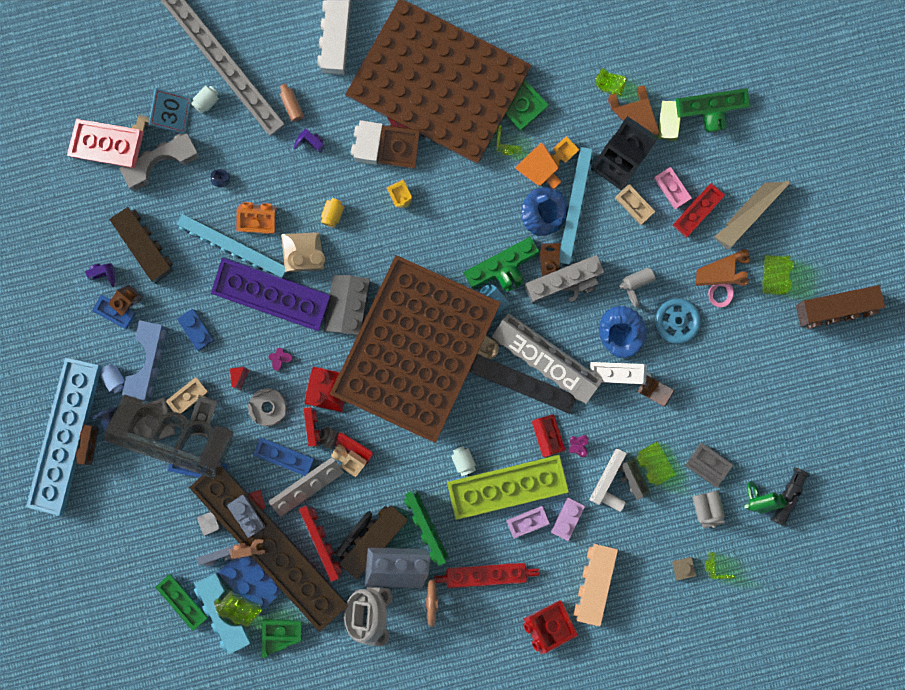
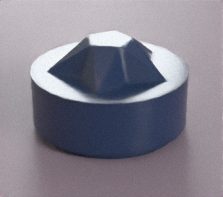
M216 169L211 173L210 181L214 186L225 187L229 184L230 175L227 171Z

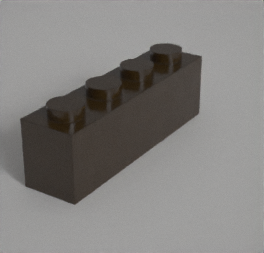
M126 207L109 220L151 282L156 284L174 272L171 268L173 263L167 255L164 257L160 252L163 248L157 240H152L150 237L152 232L146 224L144 226L139 220L142 218L136 209L132 211V209Z
M385 505L378 513L379 519L376 522L372 520L365 528L367 530L366 534L363 537L359 535L352 543L355 545L351 551L346 550L340 557L342 562L339 565L355 579H358L366 570L368 548H385L408 521L392 505L389 507Z

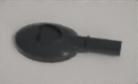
M370 510L359 520L346 539H344V542L335 551L339 558L372 519V512Z

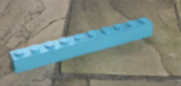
M581 147L561 243L560 265L569 266L573 262L574 256H572V252H575L576 247L574 240H577L578 237L576 230L580 227L578 220L582 216L583 210H581V206H584L585 201L583 195L587 191L585 184L589 181L587 174L588 171H591L592 165L590 160H593L594 156L592 149Z
M183 214L177 222L180 230L184 232L187 230L194 237L196 235L199 236L200 240L210 242V245L213 247H220V250L225 253H232L231 256L235 258H242L241 261L247 264L248 262L252 263V266L257 269L260 267L263 271L282 278L287 273L285 272L284 265Z

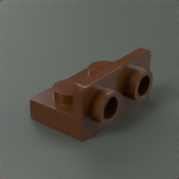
M84 425V428L81 430L80 448L76 452L78 464L92 465L99 427Z

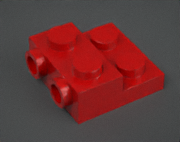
M561 600L523 618L525 621L523 627L528 634L531 633L533 638L532 646L540 654L547 653L578 636Z

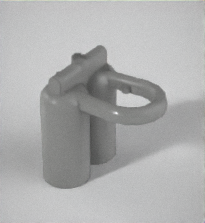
M647 267L623 278V282L619 287L620 289L627 290L633 306L639 308L634 290L655 281L656 278L652 269Z
M718 490L692 496L698 521L702 524L703 529L708 527L714 528L716 525L725 523V513Z

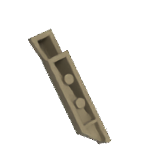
M791 182L764 183L728 221L727 227L714 238L729 250Z

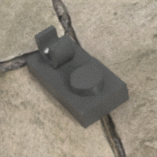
M201 395L198 396L187 432L203 437L206 436L217 400Z
M634 458L621 464L617 472L624 471L625 477L620 480L621 482L629 480L630 491L636 499H641L650 494Z

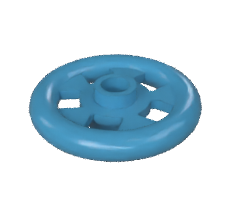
M676 298L668 300L660 306L656 313L655 325L663 339L670 343L683 344L689 342L697 335L701 326V317L699 311L691 302ZM681 306L682 312H674L673 307ZM665 313L670 314L668 322L663 321ZM691 313L693 321L688 322L685 314ZM680 318L682 320L681 324H676L675 319ZM687 326L690 331L683 335L681 330ZM671 327L676 332L674 335H671L666 330Z

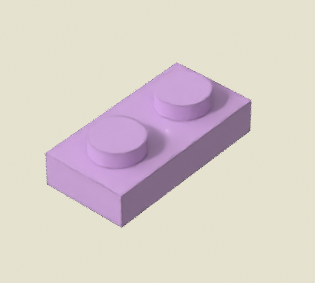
M567 498L551 533L569 541L585 506Z
M542 506L506 520L513 538L549 524Z

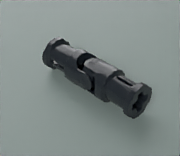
M795 467L793 469V476L790 482H787L786 490L782 493L785 500L790 504L777 509L774 517L770 519L783 527H787L786 522L790 513L794 511L799 496L804 490L802 487L806 478L810 477L809 473Z

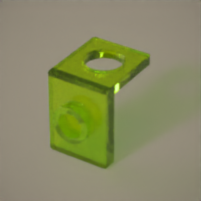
M499 125L496 151L503 152L502 154L507 156H513L514 153L521 154L522 146L500 144L502 125Z
M708 552V560H705V571L708 572L710 579L735 578V575L732 574L715 575V553Z

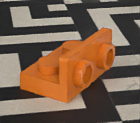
M252 202L239 204L236 215V231L275 233L277 206H272L270 203L253 205Z

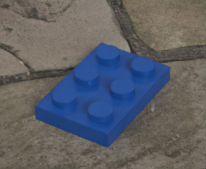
M251 556L232 559L218 572L221 578L256 616L283 592Z

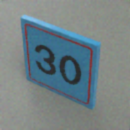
M155 88L148 125L185 134L191 98Z

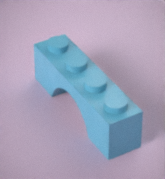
M215 573L195 583V594L198 599H202L204 603L203 610L207 617H211L213 621L211 626L215 634L219 633L222 639L220 644L224 652L227 651L228 654H231L252 643L253 641L245 625L232 624L221 614L220 600L227 590L221 576Z

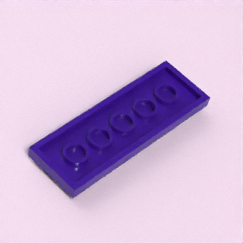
M225 257L221 258L211 291L213 295L319 331L331 297V294Z

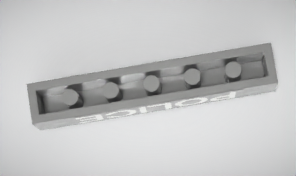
M509 313L492 335V338L498 344L508 348L515 356L525 360L529 366L539 370L546 378L553 380L560 388L567 390L577 400L585 404L603 381V379Z

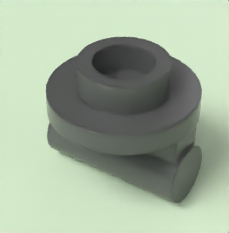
M330 427L322 429L320 431L321 441L319 443L332 449L340 432Z

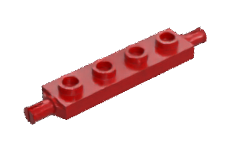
M525 563L447 568L446 575H434V580L436 583H446L448 589L526 583L528 577L539 576V568L527 569Z

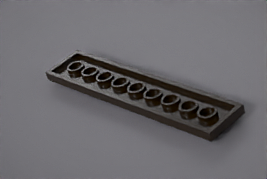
M219 461L189 487L239 544L245 543V546H251L254 540H263V543L256 545V549H264L265 553L260 555L252 554L251 557L319 632L348 607L347 602ZM243 494L246 495L266 526L249 538L227 506Z

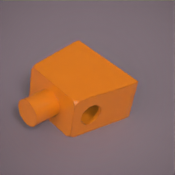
M542 142L515 167L539 187L547 182L555 189L562 182L555 175L560 167Z

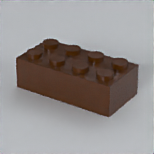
M880 285L803 300L796 305L800 327L806 326L807 329L817 328L823 325L824 322L827 326L842 321V319H844V322L860 318L861 315H863V318L875 316V314L880 313L879 310L885 308Z

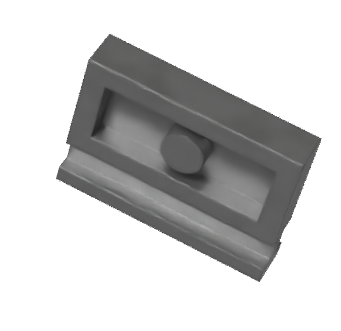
M700 443L685 466L715 488H718L733 464L703 443Z

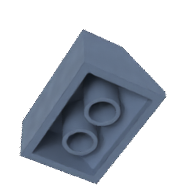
M368 548L365 587L422 588L429 574L430 554L425 549Z

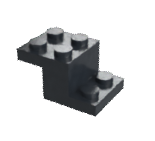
M627 116L617 132L606 144L591 170L622 191L659 137Z

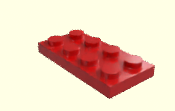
M304 506L299 511L331 581L341 577L340 573L343 570L341 565H339V561L335 562L332 556L335 552L331 543H326L324 538L327 536L325 529L322 525L319 526L316 520L319 516L315 508Z

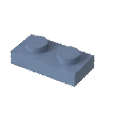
M233 545L198 557V564H204L205 567L217 564L216 560L222 557L224 561L231 559L229 549H233Z

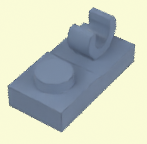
M245 494L227 505L248 538L266 527Z

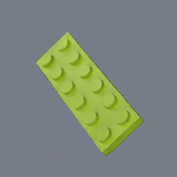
M560 455L447 482L456 520L569 493Z

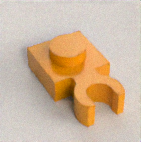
M566 136L553 148L556 154L552 156L557 164L560 165L561 160L567 163L580 150Z

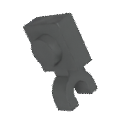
M596 277L566 288L565 292L570 290L574 292V296L569 298V302L575 301L578 293L584 291L587 294L595 291V286H598Z

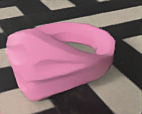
M731 284L711 285L708 291L709 300L716 307L727 306L734 296L733 286ZM718 286L726 287L727 299L722 303L716 302L713 298L714 290Z

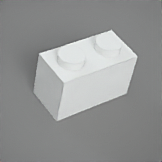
M360 120L359 126H355L354 137H357L356 144H352L351 155L354 156L356 162L377 165L382 124Z

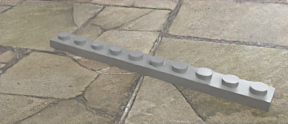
M160 0L267 134L271 137L282 129L285 124L185 0Z

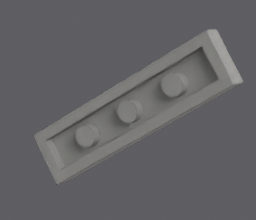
M332 457L269 500V503L281 517L344 472Z

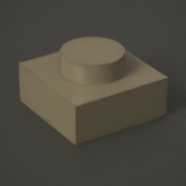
M692 557L672 561L676 580L696 576Z

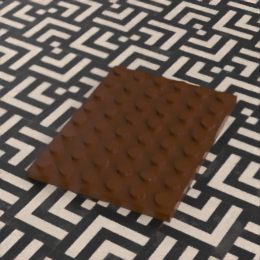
M398 0L345 95L407 128L419 129L421 136L478 165L532 65L405 0Z
M395 255L330 395L436 444L501 302Z

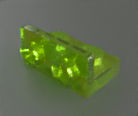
M790 255L764 256L762 294L786 295L791 291L792 279H789V275L793 270V260H790Z
M657 441L636 452L638 455L636 460L640 467H645L648 472L645 475L650 484L654 483L655 486H659L676 475Z
M232 591L222 601L218 599L214 601L218 615L228 617L237 625L242 624L246 627L262 611L260 605Z

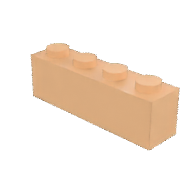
M594 543L593 547H589L587 558L590 559L589 565L584 567L582 576L585 578L584 585H580L578 596L581 597L580 604H576L574 616H577V621L596 626L601 625L618 549Z

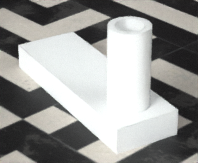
M591 362L590 371L603 379L601 383L646 385V376L651 377V374L647 372V365Z
M619 449L614 451L589 499L598 505L602 502L619 512L623 509L625 501L608 493L607 490L626 455L625 452Z

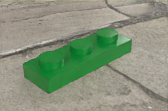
M169 574L155 586L192 631L209 618L172 574Z

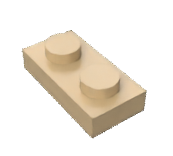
M630 184L615 197L640 225L655 213L654 209Z
M195 377L166 400V402L175 414L180 416L196 403L199 395L205 396L209 392L199 379Z

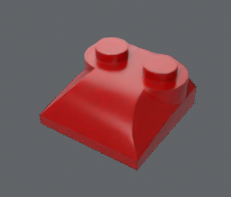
M313 367L306 391L305 404L343 412L345 401L330 395L340 372Z

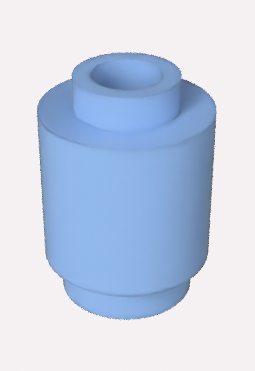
M110 364L100 370V378L110 393L114 392L116 394L123 390L125 379L117 367Z

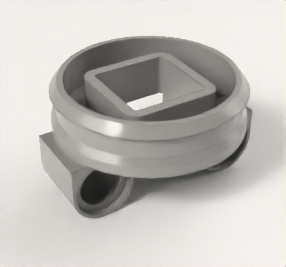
M367 587L366 590L359 589L355 591L348 599V607L345 608L344 613L345 626L348 634L356 642L372 646H384L388 642L389 633L385 626L387 621L386 606L392 601V593L389 589ZM364 605L368 606L367 626H363Z

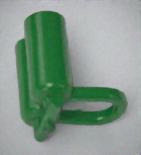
M753 481L747 483L749 504H746L744 507L749 511L763 514L786 506V501L782 494L778 495L776 492L759 496L756 484ZM751 486H752V488H753V490H754L755 498H753V493H752V490H751Z

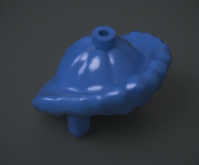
M543 187L532 190L522 204L521 219L524 226L536 236H547L557 232L564 223L568 213L567 200L560 191Z
M626 306L612 307L610 310H607L602 316L599 327V336L605 348L616 357L625 359L635 356L640 351L646 341L648 332L645 322L638 315V312Z

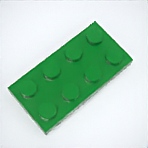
M417 489L406 493L404 502L409 510L412 509L415 515L412 517L413 521L423 532L421 537L424 544L429 545L431 549L429 554L434 563L437 562L438 566L446 563L450 558Z

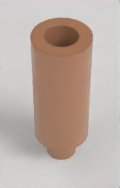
M287 84L281 85L280 89L282 92L280 96L291 121L301 120L304 118V114L293 89H289Z

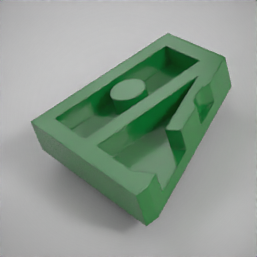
M263 619L262 658L302 640V620Z

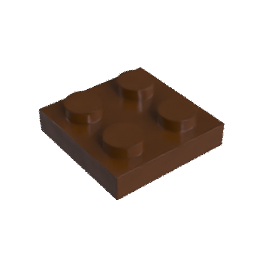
M382 125L378 163L416 168L420 130Z

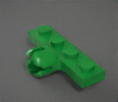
M748 88L675 99L677 117L701 115L706 132L725 130L727 128V111L750 107Z
M528 237L463 273L472 290L493 279H497L504 290L512 291L514 290L511 285L512 280L517 288L523 283V276L518 270V266L540 255L531 237Z

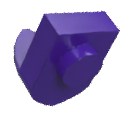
M306 128L299 134L293 147L295 150L307 141L319 154L325 149L322 144L324 140L316 133L313 135Z
M112 263L94 264L89 267V270L85 271L87 278L91 281L107 276L111 286L114 287L115 270Z

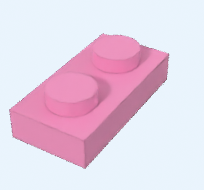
M671 167L654 178L674 209L679 208L692 199Z

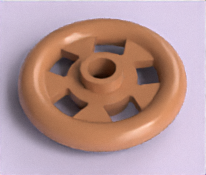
M435 580L429 581L428 597H426L428 625L430 627L436 625V611H438Z

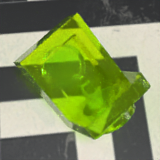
M601 68L596 76L595 85L601 92L622 96L628 79L625 76L609 73L605 68Z

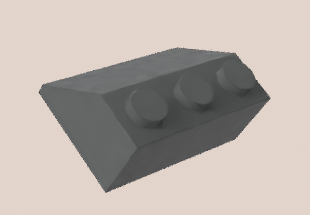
M333 275L324 332L357 337L365 319L371 284L369 278Z

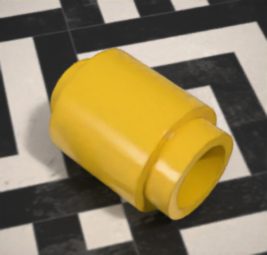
M331 198V201H326L321 215L322 224L332 228L339 224L344 210V206L341 205L342 201Z

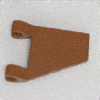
M644 85L639 86L637 89L640 101L619 107L616 94L609 96L608 102L611 110L622 121L629 116L654 135L659 134Z
M747 249L740 250L737 253L697 269L696 286L733 283L742 286L748 285V273L740 272L735 275L736 261L741 263L750 262L749 251Z

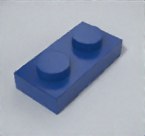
M101 294L92 311L127 330L136 313L128 309L121 316L108 304L111 299Z
M193 308L177 318L197 351H200L214 341Z

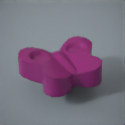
M281 347L277 348L276 353H271L268 356L272 361V367L275 371H279L284 362L287 363L293 360L292 356L284 353Z
M586 435L578 438L572 436L570 438L569 452L577 453L580 457H586L588 451L585 445L588 444L589 437Z

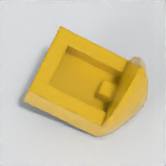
M404 179L387 187L390 197L397 208H407L411 204L412 195Z

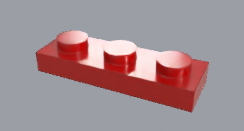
M710 183L672 226L687 238L725 195Z

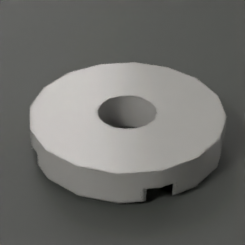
M266 388L260 389L253 394L248 404V410L254 422L268 427L282 421L286 414L287 405L282 394L276 390ZM266 402H270L273 406L272 411L269 413H265L262 409L263 404Z

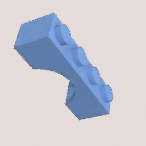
M139 320L135 339L144 347L146 361L138 373L126 377L122 396L149 401V398H152L154 387L152 386L153 379H156L158 375L157 361L161 360L163 352L160 348L162 341H165L167 335L163 325Z

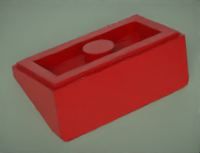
M230 368L231 385L234 389H242L249 373L248 368Z
M554 414L532 421L543 457L566 451Z
M342 432L339 433L335 446L337 447L338 444L342 445L348 454L352 450L367 461L365 465H367L374 454L373 451Z

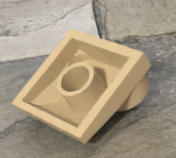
M319 232L281 235L285 272L321 271L324 269L325 256L322 253Z

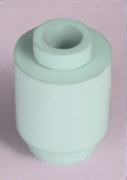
M204 86L193 98L194 101L191 105L203 114L219 100L217 97L219 93L212 86L209 88Z
M462 446L453 450L454 454L451 457L461 476L476 471L474 467L476 464L469 448L465 449Z

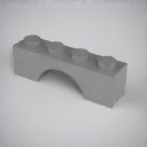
M187 133L179 134L171 142H163L157 146V149L151 152H143L137 158L135 169L120 167L119 169L128 187L135 191L149 184L150 172L159 161L173 159L184 166L200 158L190 136Z
M595 255L525 283V289L533 304L566 288L594 277L598 278L604 274L598 256Z

